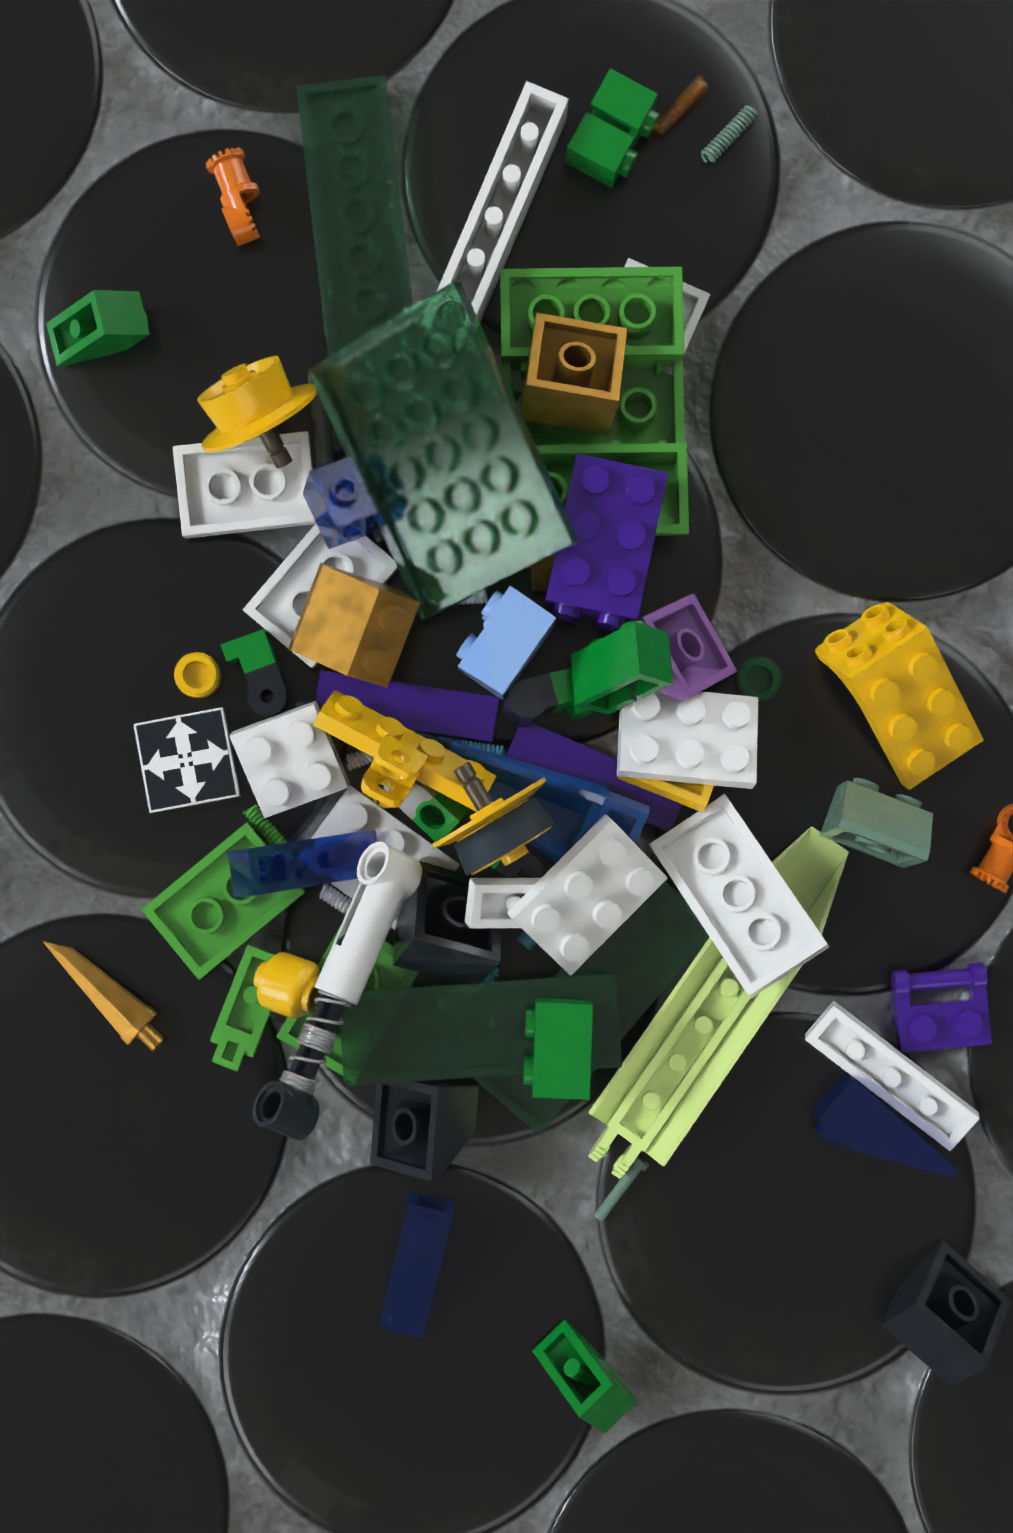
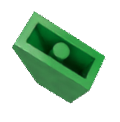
M93 290L46 323L56 366H67L123 352L150 335L148 319L143 309L139 291Z
M565 1319L532 1351L578 1417L603 1433H606L638 1402L614 1368Z

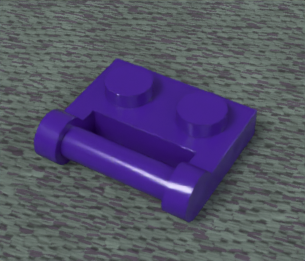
M983 962L969 963L967 968L911 974H908L906 969L891 971L897 1047L901 1053L992 1044L986 990L988 980L986 967ZM968 986L969 998L910 1004V992Z

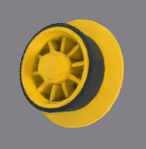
M470 762L460 766L453 772L459 782L464 784L463 788L477 812L469 816L472 821L433 843L432 847L438 848L457 841L454 847L466 876L469 874L474 875L500 859L504 866L516 861L529 852L525 844L552 828L551 825L555 823L535 797L529 798L547 780L543 777L504 801L501 797L493 802L481 780L476 777V772Z

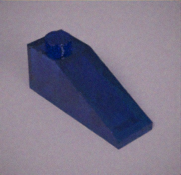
M373 829L228 852L234 898L358 879L357 866L359 859L369 845L377 842L376 831Z
M847 1073L841 1077L811 1112L820 1122L815 1130L835 1148L843 1142L854 1152L952 1178L959 1171Z
M411 1192L379 1328L423 1338L453 1218L455 1203Z

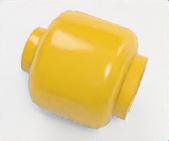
M279 952L275 954L268 962L265 961L259 965L254 976V986L257 988L259 1003L265 1009L292 1019H300L308 1013H313L317 1006L314 999L321 997V994L318 993L319 989L314 987L321 973L320 968L315 962L291 953Z

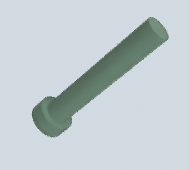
M637 1156L627 1172L595 1212L594 1216L601 1222L605 1220L640 1171H646L649 1164L644 1159Z

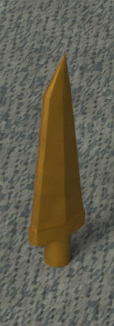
M43 941L127 1045H130L138 1037L153 1052L164 1042L166 1038L150 1024L158 1014L150 1005L147 1006L73 947Z

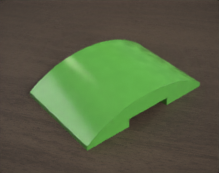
M682 267L500 269L501 371L503 383H511L523 394L536 312L627 328L626 344L629 345L625 346L619 403L610 435L519 420L522 395L520 396L502 426L504 537H559L577 453L667 472L668 477L655 536L688 535V472L683 389L684 318ZM672 366V375L663 372L664 367Z

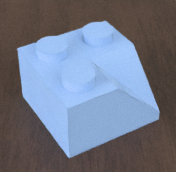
M509 586L504 595L498 591L493 594L481 612L483 615L482 619L485 621L483 631L478 638L471 633L456 654L462 660L458 665V670L499 697L502 701L548 637L556 621L555 616L511 586Z

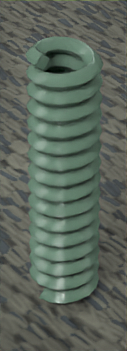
M744 106V109L738 112V115L732 119V122H729V125H726V128H723L716 138L701 151L703 161L705 163L708 160L716 162V159H719V156H722V153L728 150V146H731V143H734V140H737V137L743 134V130H746V127H749V124H752V121L759 117L757 110L752 106Z

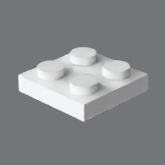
M316 701L232 731L229 735L264 818L344 790L350 785L330 734L313 725L320 711Z

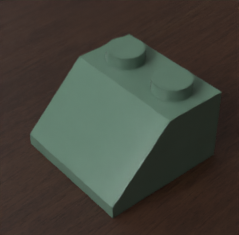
M853 778L852 782L847 780L837 786L819 836L901 868L928 860L931 847L933 813L920 809L922 802L902 794H896L895 798L878 792L880 787L877 784L861 778Z

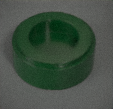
M765 657L748 659L740 665L735 674V686L738 693L742 696L758 697V703L773 698L779 691L782 683V676L778 666L772 660Z

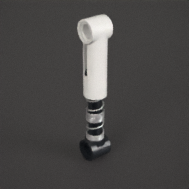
M382 841L369 845L359 859L357 877L360 883L314 986L319 989L318 993L321 994V997L314 999L317 1006L313 1016L306 1018L307 1023L303 1024V1030H301L300 1036L296 1040L300 1046L296 1055L289 1057V1060L292 1062L289 1071H283L284 1073L280 1077V1081L276 1080L266 1083L260 1089L254 1101L252 1115L254 1122L259 1127L294 1140L306 1138L317 1124L320 1106L318 1100L313 1096V1091L316 1088L315 1083L319 1082L316 1076L321 1064L327 1063V1059L324 1057L325 1053L331 1054L332 1047H334L333 1044H335L338 1037L334 1033L337 1025L344 1024L341 1016L345 1007H351L350 1004L357 1005L401 902L409 898L420 884L422 877L420 862Z

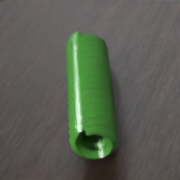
M256 804L243 811V815H246V818H249V822H252L251 825H254L257 832H260L263 839H266L269 846H272L271 849H274V853H277V856H280V860H283V863H286V866L289 867L298 857V853L292 850L293 847L290 846V843H287L284 836H281L278 829H275V826L272 825L273 822H269L270 819L264 818L261 809Z

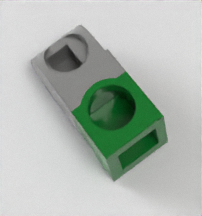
M417 780L403 804L399 806L435 842L447 836L470 810V808ZM384 785V789L386 791H391L387 786Z

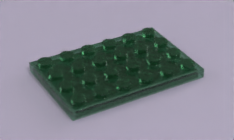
M451 282L308 370L353 471L356 469L362 479V491L365 497L368 495L373 501L375 507L374 517L411 597L420 602L417 611L422 620L431 618L580 542L461 282Z

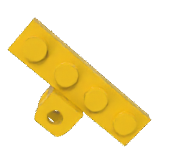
M336 690L333 691L323 705L313 724L315 727L374 757L362 780L361 789L363 793L391 808H396L403 804L417 780L477 812L463 788L464 784L459 782L453 771L470 762L476 772V777L481 780L487 792H489L496 778V775L485 770L479 763L462 758L445 749L436 740L427 739L404 727L398 720L385 717L364 706L355 697L344 695ZM378 784L387 786L391 791L383 790Z

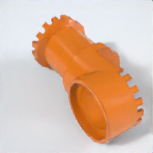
M238 147L236 149L231 148L230 150L229 148L225 149V154L219 151V157L215 154L212 155V158L206 162V168L210 174L215 175L223 194L220 197L223 206L221 208L237 247H240L260 238L258 230L255 229V223H252V216H249L250 212L246 205L260 194V189L256 183L251 182L243 163L245 154Z
M1013 803L1005 806L1000 811L997 818V827L989 839L992 845L978 867L973 866L970 871L975 877L982 881L986 880L987 884H992V887L1004 893L1009 889L1007 881L1013 873V834L1008 828L1009 818L1013 814Z

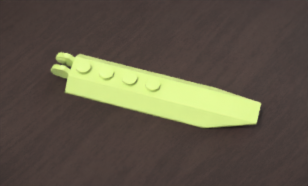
M811 826L777 856L772 863L822 935L849 852L834 841L819 836L821 832ZM709 937L588 1113L605 1123L608 1127L600 1135L588 1157L595 1162L603 1158L609 1150L610 1144L619 1134L631 1142V1144L615 1161L611 1172L619 1179L623 1177L641 1150L659 1164L665 1166L802 965L753 998H750Z

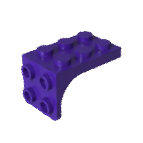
M576 454L543 609L552 611L551 614L556 617V620L577 624L580 617L596 620L595 628L609 632L619 630L624 623L637 621L666 487L667 472Z

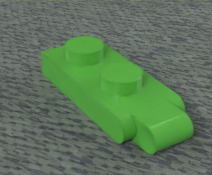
M250 943L247 944L211 1036L210 1042L218 1045L212 1059L213 1063L238 1072L245 1055L251 1058L254 1057L272 1012L262 1007L259 1003L257 988L254 986V976L259 965L262 962H268L276 953Z

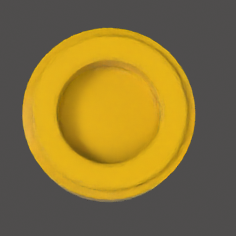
M189 653L183 656L175 667L174 679L176 685L188 696L194 698L208 697L218 689L221 683L222 673L219 664L205 653Z

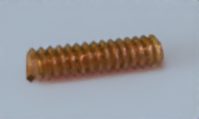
M697 75V78L691 82V85H688V88H685L675 101L660 114L654 126L660 135H665V132H668V129L674 126V122H678L677 119H681V116H684V113L690 110V106H693V103H696V100H699V97H702V94L708 91V85L702 80L703 75Z

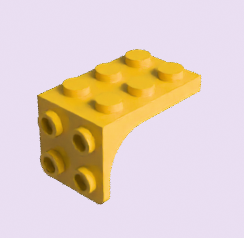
M886 602L871 606L863 612L861 618L846 628L830 633L824 642L815 649L819 660L833 670L857 701L900 783L908 790L984 741L928 627L893 604Z

